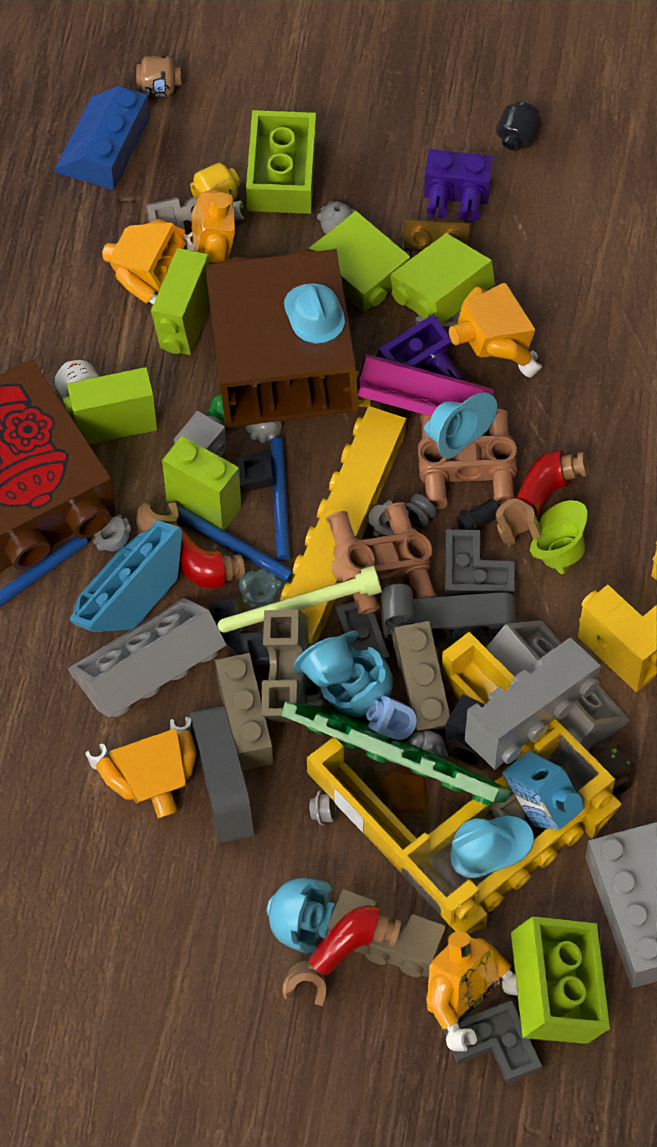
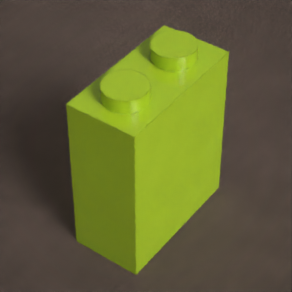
M357 211L353 212L309 248L315 251L337 249L344 297L363 313L370 307L379 305L385 299L387 293L392 290L390 274L410 260V256Z
M447 233L390 274L394 299L400 305H405L415 311L422 319H426L434 314L441 325L461 311L463 301L473 288L481 287L489 290L495 285L492 260Z
M181 248L176 249L151 309L160 349H164L172 354H192L210 310L205 265H210L208 254Z
M146 367L67 383L69 397L63 398L64 408L88 444L157 430L153 392Z
M181 435L162 460L166 501L168 503L176 502L177 508L182 506L225 531L241 510L239 467Z

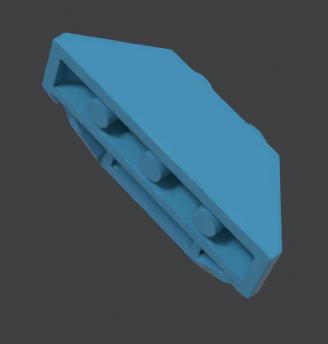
M157 520L151 525L150 530L140 533L125 544L78 596L70 621L74 625L92 632L133 630L145 619L146 614L167 594L168 589L178 578L182 540L181 529Z

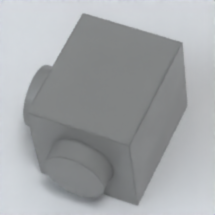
M196 411L174 438L175 444L182 435L219 457L222 456L227 446L223 424L214 416H206L199 411Z

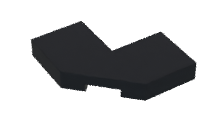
M243 597L217 599L209 602L210 613L216 625L223 618L245 612ZM248 626L225 633L220 631L225 643L238 655L250 653L253 667L270 666L269 653L263 645L264 630L249 631Z

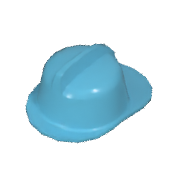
M315 283L303 284L293 288L286 295L284 300L285 311L292 329L298 337L304 341L317 344L329 342L342 333L345 325L344 313L332 289Z
M485 392L478 393L463 403L454 401L443 402L436 408L431 419L424 425V432L437 443L441 456L447 459L453 458L489 429L497 413V401L493 395Z
M356 630L350 631L341 636L327 638L315 643L297 658L293 669L297 673L304 672L320 687L348 681L352 675L354 664L349 646L357 638L358 632Z
M502 816L491 820L479 818L469 820L460 826L452 841L451 864L458 874L465 878L474 879L512 866L523 860L531 851L534 843L533 831L528 823L519 817Z

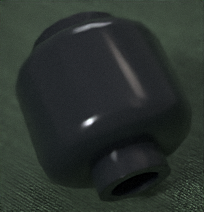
M521 101L506 106L496 127L497 136L502 140L501 144L512 151L531 147L542 125V120L538 115L539 111L531 104Z

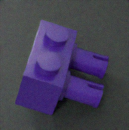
M429 149L424 198H429L427 214L435 218L436 208L439 207L438 218H444L448 212V200L461 202L459 218L467 222L468 211L471 210L470 222L477 221L480 216V204L488 205L493 156Z
M434 314L380 347L376 355L377 357L420 369L431 366L435 373L459 380L463 379L462 374L459 373L447 356L452 341Z

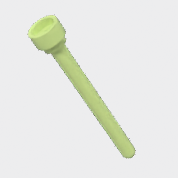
M375 566L361 569V573L356 574L355 579L223 618L218 622L217 627L219 631L225 633L264 621V610H301L360 592L361 595L368 593V596L381 593L382 587Z

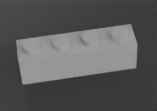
M182 598L139 624L133 630L126 632L72 665L68 670L99 712L109 718L112 716L117 717L126 713L131 708L130 705L139 699L155 695L163 684L170 680H178L187 675L189 668L199 662H207L216 657L218 650L225 647L226 643L210 611L186 598Z
M542 620L509 623L503 626L486 649L515 677L524 669L529 670L531 673L535 671L534 666L538 659L560 645L561 641ZM599 685L588 697H579L573 703L574 706L564 718L560 720L557 717L555 718L587 751L594 745L604 741L630 721ZM564 739L560 749L569 755L579 754Z

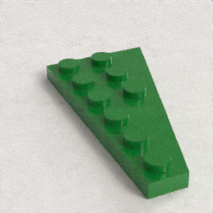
M285 702L281 712V716L306 725L307 729L321 735L328 734L337 738L343 746L356 749L357 746L367 750L366 756L376 761L386 763L388 760L411 768L410 770L418 775L427 778L433 777L442 781L441 785L457 792H461V790L473 794L472 799L481 804L492 806L493 802L507 803L512 789L411 745L404 740H395L379 734L369 728V724L356 718L345 716L334 708Z

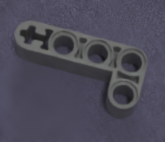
M405 584L389 585L382 589L381 592L384 642L393 645L391 634L395 627L425 621L430 622L434 643L458 641L468 632L476 639H491L498 634L505 624L518 623L515 598L509 593L413 599L412 588Z
M225 706L190 712L192 730L211 802L218 843L224 844L254 837L248 792Z

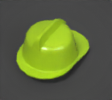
M568 500L551 507L539 521L541 537L533 539L530 552L532 556L542 559L547 566L555 568L561 575L566 574L570 565L579 561L584 555L586 546L583 533L588 520V511L585 505L579 501Z

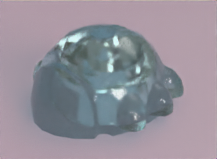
M264 568L257 572L250 571L245 573L239 581L244 603H250L252 608L257 606L263 607L272 602L276 596L277 589L281 586V581L275 580V574H268Z

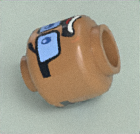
M146 56L143 58L142 64H137L136 67L137 89H142L143 94H147L148 97H170L175 92V86H181V67H175L174 60L170 56Z

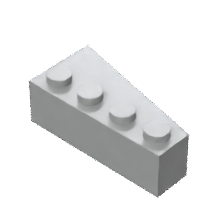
M571 637L538 659L534 666L535 671L531 673L529 670L524 669L514 677L508 690L504 691L499 687L489 694L488 698L490 700L484 707L476 703L467 710L465 742L494 770L504 762L506 764L511 763L520 754L523 745L529 740L533 742L538 740L546 732L547 725L556 717L559 720L564 718L574 706L573 703L579 697H588L595 691L599 685L598 679L601 665Z
M657 822L588 840L585 856L631 988L657 982Z

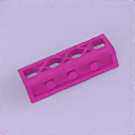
M366 353L357 378L358 396L432 416L436 408L443 402L454 401L463 403L478 393L487 392L491 395L494 394L493 389Z

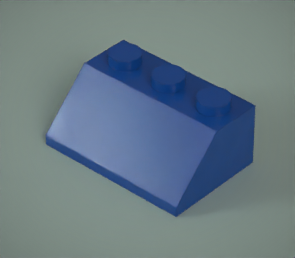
M117 86L92 96L55 167V173L114 190L150 118L148 95Z

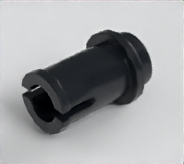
M489 499L487 502L469 511L466 509L462 510L460 516L456 517L459 529L478 530L497 519L498 503L494 499Z

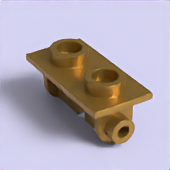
M415 218L405 220L404 249L424 250L445 233L468 246L470 223H463V220H460V223L415 220Z

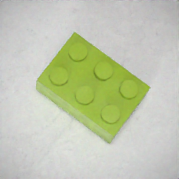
M252 110L246 182L247 211L311 214L316 149V113Z
M532 916L513 930L511 937L522 1037L588 1044L608 1031L610 1025L597 923Z

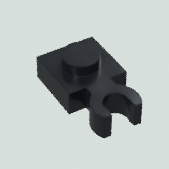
M269 450L237 457L240 487L243 492L276 485L273 460Z

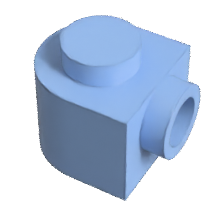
M382 695L380 701L374 700L367 712V719L370 721L368 727L384 736L395 740H402L409 737L415 730L417 719L414 711L402 702L386 695Z

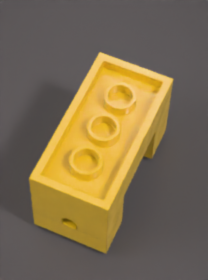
M656 548V553L653 557L654 564L651 576L657 581ZM608 584L599 592L595 590L587 595L582 602L578 638L637 693L657 676V605L642 616Z

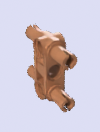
M497 409L495 419L488 429L489 436H480L455 457L448 459L440 455L437 443L424 432V425L432 416L425 414L420 416L422 440L418 444V471L420 479L425 483L426 499L433 504L436 510L447 506L445 482L493 480L494 500L498 503L499 507L506 501L515 498L513 478L517 473V447L514 439L509 435L508 412L506 410ZM504 456L506 459H497L495 457ZM429 459H437V460H439V461H438V462H430V461H428V460H429Z
M397 502L384 508L393 535L365 540L355 538L347 511L336 512L326 518L336 543L333 551L335 559L332 561L331 568L335 578L340 582L355 579V575L361 573V569L375 566L379 580L399 576L409 578L415 599L437 597L428 574L432 545L428 538L417 532V529L412 528L405 508V502ZM360 592L353 594L359 615H367L380 609L375 595L368 596V593L361 595Z

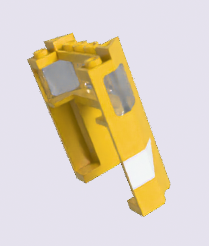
M470 632L443 651L441 671L443 686L457 701L464 694L486 705L490 700L488 698L490 693L499 687L504 691L508 690L514 680V676ZM554 719L547 725L546 732L534 742L529 740L521 747L522 750L515 760L517 761L527 751H530L560 766L567 774L576 792L581 796L584 810L559 830L535 827L525 813L524 821L532 829L534 843L528 855L520 862L486 876L475 879L465 878L458 874L451 864L452 841L460 826L465 822L476 818L494 819L489 813L492 806L481 804L472 799L429 835L424 833L419 838H416L344 762V746L337 738H331L307 757V773L442 918L456 932L462 931L467 934L486 928L488 914L485 910L487 912L494 910L502 902L503 895L511 888L514 890L521 888L529 880L530 873L538 866L541 868L548 866L556 858L557 851L565 844L568 846L575 844L582 837L584 831L591 839H594L622 805L612 794L615 782L613 776ZM504 775L495 781L511 789Z

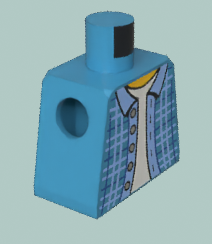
M527 751L502 772L527 817L535 827L559 830L584 810L582 798L576 792L565 771L560 766L533 752Z

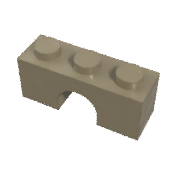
M299 609L264 610L263 645L269 653L270 672L268 680H262L261 716L271 722H296L281 716L285 702L307 704V675L304 672L297 673L293 669L297 658L308 649L309 617Z
M425 621L395 627L391 636L398 669L401 668L407 692L406 705L414 711L417 719L413 733L425 730L433 732L445 731L446 722L450 714L430 622Z
M250 653L215 660L216 677L222 704L227 712L242 771L273 765L272 744L266 719L261 716L262 703Z
M342 889L328 923L327 934L351 910L366 905L377 907V901ZM411 914L406 927L399 932L394 947L389 946V941L383 939L382 943L371 941L369 947L363 945L354 951L364 954L368 960L376 964L385 965L389 963L400 967V970L409 976L420 977L422 975L429 978V966L441 951L445 941L446 926Z

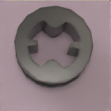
M415 494L411 498V503L405 504L406 510L409 511L410 521L420 528H425L429 524L428 519H434L437 516V511L433 504L419 494Z

